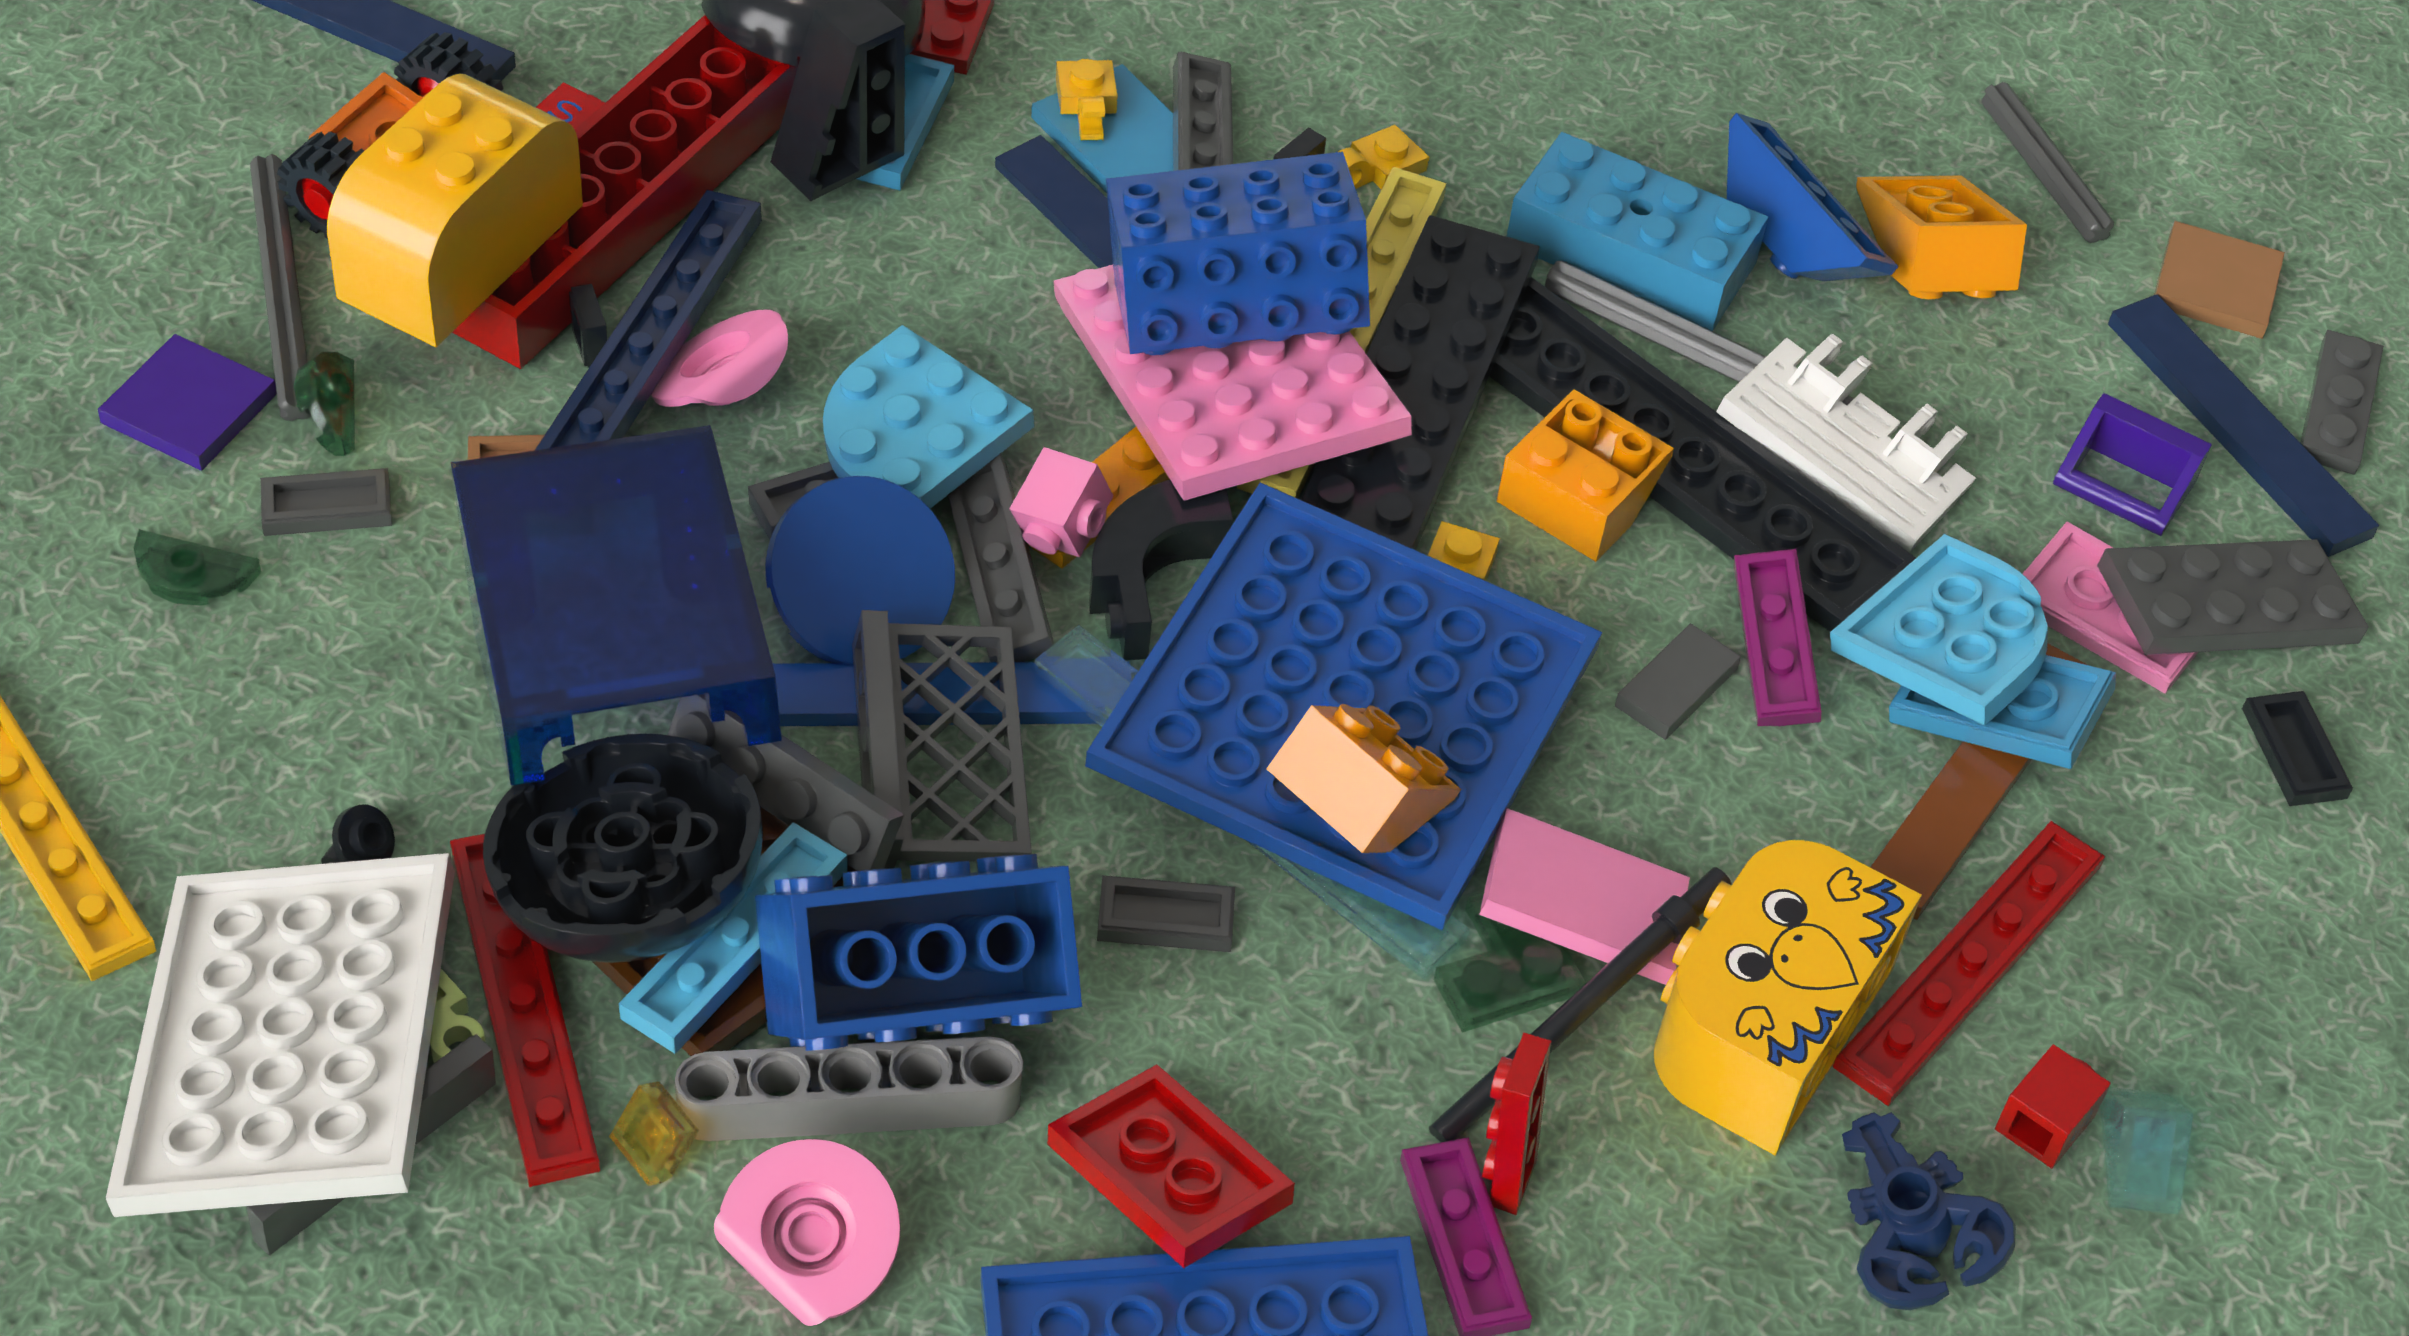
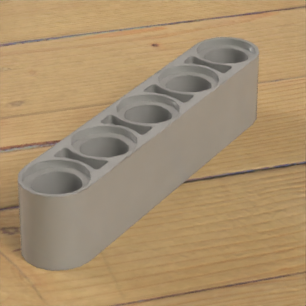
M997 1037L848 1044V1046L812 1051H806L805 1047L703 1052L687 1058L677 1069L675 1077L677 1118L679 1126L687 1135L703 1141L995 1125L1004 1123L1013 1117L1020 1106L1023 1059L1020 1051L1011 1042ZM993 1080L999 1082V1084L989 1085L981 1081ZM925 1084L930 1087L919 1089L913 1088L911 1085ZM845 1088H857L860 1091L849 1093L842 1092L840 1090ZM778 1091L789 1093L781 1097L769 1095ZM707 1095L718 1097L717 1099L709 1101L698 1099L699 1097Z

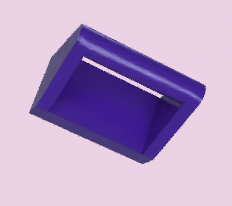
M2103 393L2059 468L2053 484L2156 535L2162 536L2195 485L2212 444ZM2092 449L2173 489L2160 510L2077 470L2089 450Z

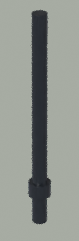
M1713 867L1681 897L1671 896L1653 912V923L1536 1028L1531 1035L1551 1040L1550 1053L1555 1050L1671 942L1679 944L1691 926L1698 928L1700 926L1699 916L1704 913L1713 892L1720 882L1724 881L1732 885L1729 877L1721 869ZM1518 1046L1506 1057L1513 1059ZM1498 1064L1429 1126L1430 1133L1440 1142L1457 1140L1494 1106L1496 1099L1490 1098V1092Z

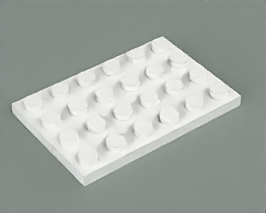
M449 853L177 876L106 1194L107 1203L114 1217L408 1193L455 874Z

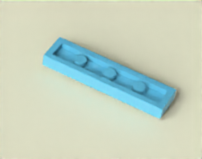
M793 822L760 856L756 873L748 890L729 915L702 937L686 946L667 953L619 1002L620 1019L676 1054L761 963L755 895L775 893L774 880L784 878L832 875L834 886L843 876L842 873L847 872V854Z

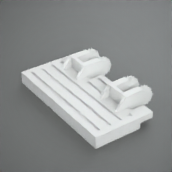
M1830 334L1826 340L1804 359L1797 369L1795 366L1803 360L1806 351L1790 339H1784L1724 396L1716 412L1910 553L1956 504L1958 499L1972 486L1976 479L1957 463L1943 477L1937 473L1959 449L1968 433L1959 426H1955L1954 429L1944 435L1934 449L1919 437L1931 428L1938 411L1929 404H1925L1899 430L1892 440L1890 436L1900 425L1901 422L1861 392L1848 405L1842 402L1867 375L1873 364L1862 355L1857 360H1854L1839 377H1836L1825 367L1831 364L1838 356L1843 341L1834 334Z

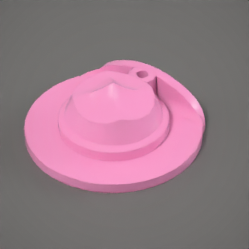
M755 310L736 315L704 330L682 345L652 392V398L658 405L665 407L683 406L690 403L723 406L748 398L762 389L771 380L785 357L788 347V333L785 322L776 311Z
M805 1139L783 1143L754 1158L740 1171L729 1186L720 1208L721 1212L717 1215L714 1223V1233L718 1242L800 1322L808 1326L817 1325L829 1318L846 1314L870 1298L888 1276L894 1264L900 1241V1216L897 1203L882 1173L872 1162L857 1151L839 1143L819 1139Z

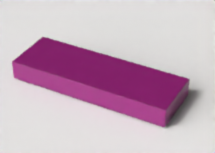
M1797 550L1734 555V570L1757 725L1787 726L1821 722L1822 711Z
M1469 1137L1403 1149L1400 1161L1459 1336H1493L1529 1329L1532 1316Z

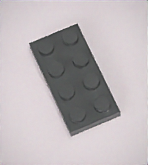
M2317 539L2106 548L2097 564L2145 655L2359 644L2369 628Z

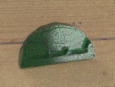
M321 352L297 370L294 382L296 402L300 413L307 408L309 409L314 422L323 432L322 435L316 438L320 445L334 456H346L355 450L354 360L338 352Z
M140 529L133 547L139 575L148 583L151 592L175 604L207 605L210 598L224 596L235 589L239 593L246 590L261 573L259 559Z

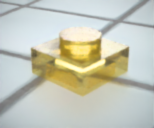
M659 1081L638 1085L609 1137L645 1183L651 1186L661 1184L672 1178L697 1136L699 1129Z

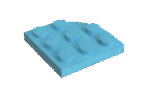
M901 325L846 368L833 385L827 397L823 413L826 451L830 464L838 478L849 476L881 478L904 487L922 500L929 508H932L1034 428L1033 409L904 325Z
M1944 534L1830 632L1831 651L1985 726L2022 693L2039 673L2047 652L2048 622H2046L2041 607L2040 594L2021 572L1986 552Z

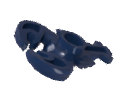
M1873 1112L1853 1121L1852 1130L1842 1134L1845 1151L1865 1153L1866 1157L1864 1160L1868 1170L1869 1181L1872 1185L1862 1189H1850L1847 1193L1848 1200L1851 1202V1212L1855 1214L1854 1221L1859 1225H1868L1876 1220L1881 1222L1869 1241L1861 1249L1857 1265V1272L1869 1295L1889 1308L1914 1310L1931 1306L1948 1296L1949 1290L1946 1281L1932 1284H1915L1912 1281L1917 1278L1933 1281L1940 1276L1938 1270L1928 1261L1914 1254L1925 1257H1938L1947 1245L1953 1225L1962 1226L1958 1232L1953 1251L1954 1269L1963 1268L1967 1257L1972 1253L1980 1255L1975 1264L1960 1274L1963 1286L1967 1287L1984 1283L2004 1269L2013 1254L2016 1225L2004 1205L1983 1196L1945 1193L1944 1190L1956 1186L1963 1180V1172L1957 1170V1165L1952 1160H1948V1156L1942 1151H1936L1924 1163L1918 1165L1914 1156L1908 1153L1901 1143L1893 1139L1901 1127L1900 1120L1892 1112L1883 1116ZM1900 1249H1903V1250H1906V1251H1909V1252H1912V1253L1901 1252Z

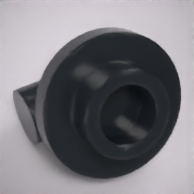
M362 804L347 808L337 817L332 830L333 844L325 853L321 862L322 864L391 858L395 846V835L389 819L381 810L371 805Z

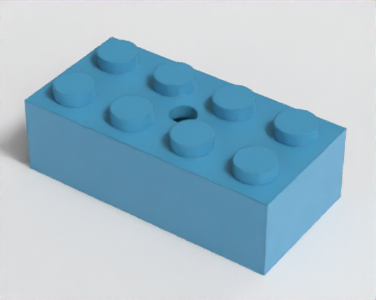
M1561 132L1515 195L1506 237L1540 246L1538 259L1553 265L1556 261L1563 260L1713 331L1757 263L1769 217L1687 182L1651 169L1636 161L1595 146L1585 140Z

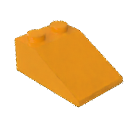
M1962 175L1857 177L1856 189L1876 241L1880 248L1898 265V268L1891 276L1904 286L1911 296L1921 299H1939L1943 296V292L1962 291L1963 294L1971 297L1992 298L1996 296V291L2018 290L2027 224Z

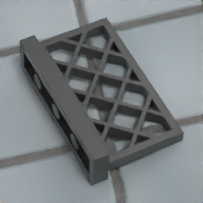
M862 610L852 643L861 786L904 814L884 869L895 868L897 860L977 862L976 859L1032 854L1011 627L888 623V611ZM898 645H922L937 660L919 675L899 658ZM969 647L996 648L998 665L983 677L964 661L960 655ZM946 667L972 687L955 704L930 684ZM901 680L908 685L903 691ZM998 680L1000 690L993 685ZM916 694L920 695L942 714L925 731L903 714V706ZM981 695L1002 712V721L989 733L964 713ZM951 723L977 743L960 760L956 759L934 740ZM1003 735L1005 746L998 741ZM905 736L912 741L908 747H906ZM921 750L947 771L929 789L909 773L907 769V763ZM985 752H988L1007 768L1008 777L994 790L968 769ZM956 779L982 800L964 818L938 797ZM1008 792L1010 803L1003 798ZM909 793L917 799L911 805ZM928 808L952 829L941 840L913 839L911 821L923 809ZM992 809L1012 826L1013 841H990L973 825Z

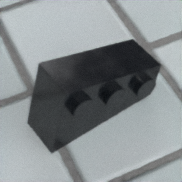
M830 0L814 9L770 161L810 201L904 156L905 23L880 0Z

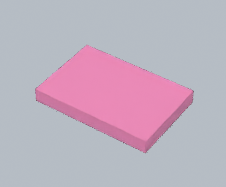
M2066 522L2023 572V575L2033 584L2041 596V607L2048 626L2166 694L2198 652L2145 655L2097 567L2105 549L2113 547L2075 525Z
M1507 808L1496 833L1479 915L1609 963L1653 923V912L1673 895L1681 897L1688 891L1690 877ZM1671 942L1637 974L1666 985L1676 969L1677 964L1673 963L1672 959L1679 944Z

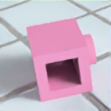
M1043 447L1009 509L1023 532V539L1030 546L1046 554H1055L1059 550L1080 557L1090 538L1096 537L1101 531L1106 518V509L1113 498V494L1098 464Z

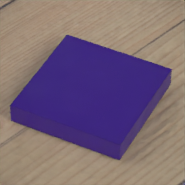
M174 334L98 408L100 423L202 471L277 395L276 383L270 377Z

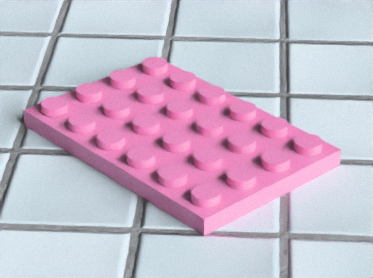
M1113 265L1098 269L1082 270L1075 275L1054 280L1055 297L1063 313L1183 501L1412 435L1410 413L1350 331L1343 334L1317 332L1293 335L1291 338L1283 341L1258 339L1233 342L1231 345L1223 348H1208L1205 346L1174 349L1164 355L1130 354L1114 282Z

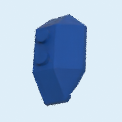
M1735 113L1729 121L1727 200L1741 204L1746 208L1769 217L1762 242L1773 253L1770 257L1773 265L1783 274L1793 279H1796L1799 275L1819 281L1892 275L1898 268V265L1880 248L1783 141L1776 130L1768 122Z

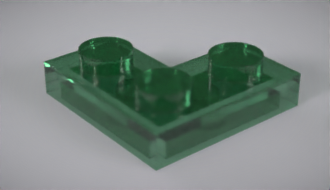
M1484 892L1468 897L1465 910L1488 951L1436 967L1433 979L1461 1032L1567 1000L1586 984L1566 947L1479 915Z

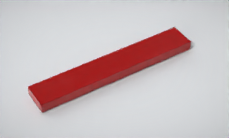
M2050 821L1836 1056L1833 1068L1889 1106L2100 869L2106 856Z
M485 834L450 840L452 858L529 1187L600 1172L599 1158L547 948L532 940L518 929L496 900L484 865L483 843Z

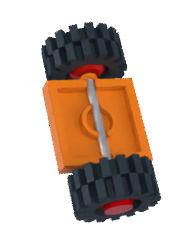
M438 32L431 34L398 62L399 65L394 70V74L398 76L397 79L383 72L309 136L307 142L281 163L282 165L278 168L277 175L282 178L278 181L279 190L288 192L283 198L287 206H295L298 212L294 216L300 223L306 219L311 224L309 230L315 233L321 231L324 233V237L328 239L327 220L334 193L350 165L432 89L452 75L466 74L502 91L504 88L501 80H495L491 77L496 72L492 64L489 63L484 66L479 60L483 54L477 48L472 52L467 50L468 41L461 37L454 42L451 33L444 32L440 36Z

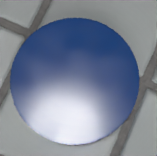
M870 476L842 477L823 483L797 499L782 515L773 531L767 549L765 563L767 589H771L776 608L791 631L789 634L808 652L829 663L853 664L852 643L862 610L888 611V623L942 625L952 602L955 586L954 557L950 542L940 521L916 495L904 487L881 478ZM898 645L899 658L907 657L921 648L922 645Z

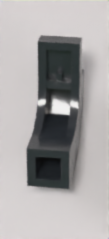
M1171 480L1152 485L1131 496L1118 506L1105 521L1096 538L1093 549L1089 612L1090 614L1105 613L1108 639L1120 640L1123 661L1146 659L1149 655L1152 619L1145 587L1146 581L1158 570L1170 564L1185 560L1211 559L1231 528L1233 518L1227 489L1183 501Z

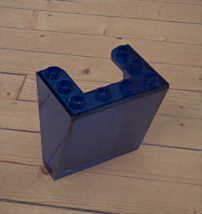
M710 425L450 463L474 632L511 785L545 780L541 759L542 751L549 741L558 737L562 747L576 745L572 715L705 694L706 707L711 722L725 721L724 710L736 713L742 719L744 735L748 746L782 741L776 676Z

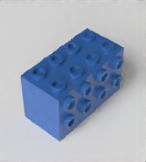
M1343 152L1106 178L1114 282L1130 354L1164 355L1174 349L1198 346L1223 348L1231 345L1233 342L1258 339L1283 341L1291 338L1293 335L1317 332L1343 334L1352 328L1370 326L1366 218Z
M1037 854L978 858L976 859L978 872L970 873L969 861L911 865V879L902 880L901 868L843 872L844 886L833 887L832 875L774 880L775 893L755 895L768 1034L788 1037L790 1047H805L806 1051L825 1050L848 1046L847 1035L858 1034V1040L875 1039V1042L901 1041L917 1038L916 1027L925 1026L926 1032L943 1031V1034L968 1033L985 1030V1019L992 1018V1024L1011 1023V1026L1035 1025L1053 1022L1052 1011L1082 1007L1069 866L1038 867Z

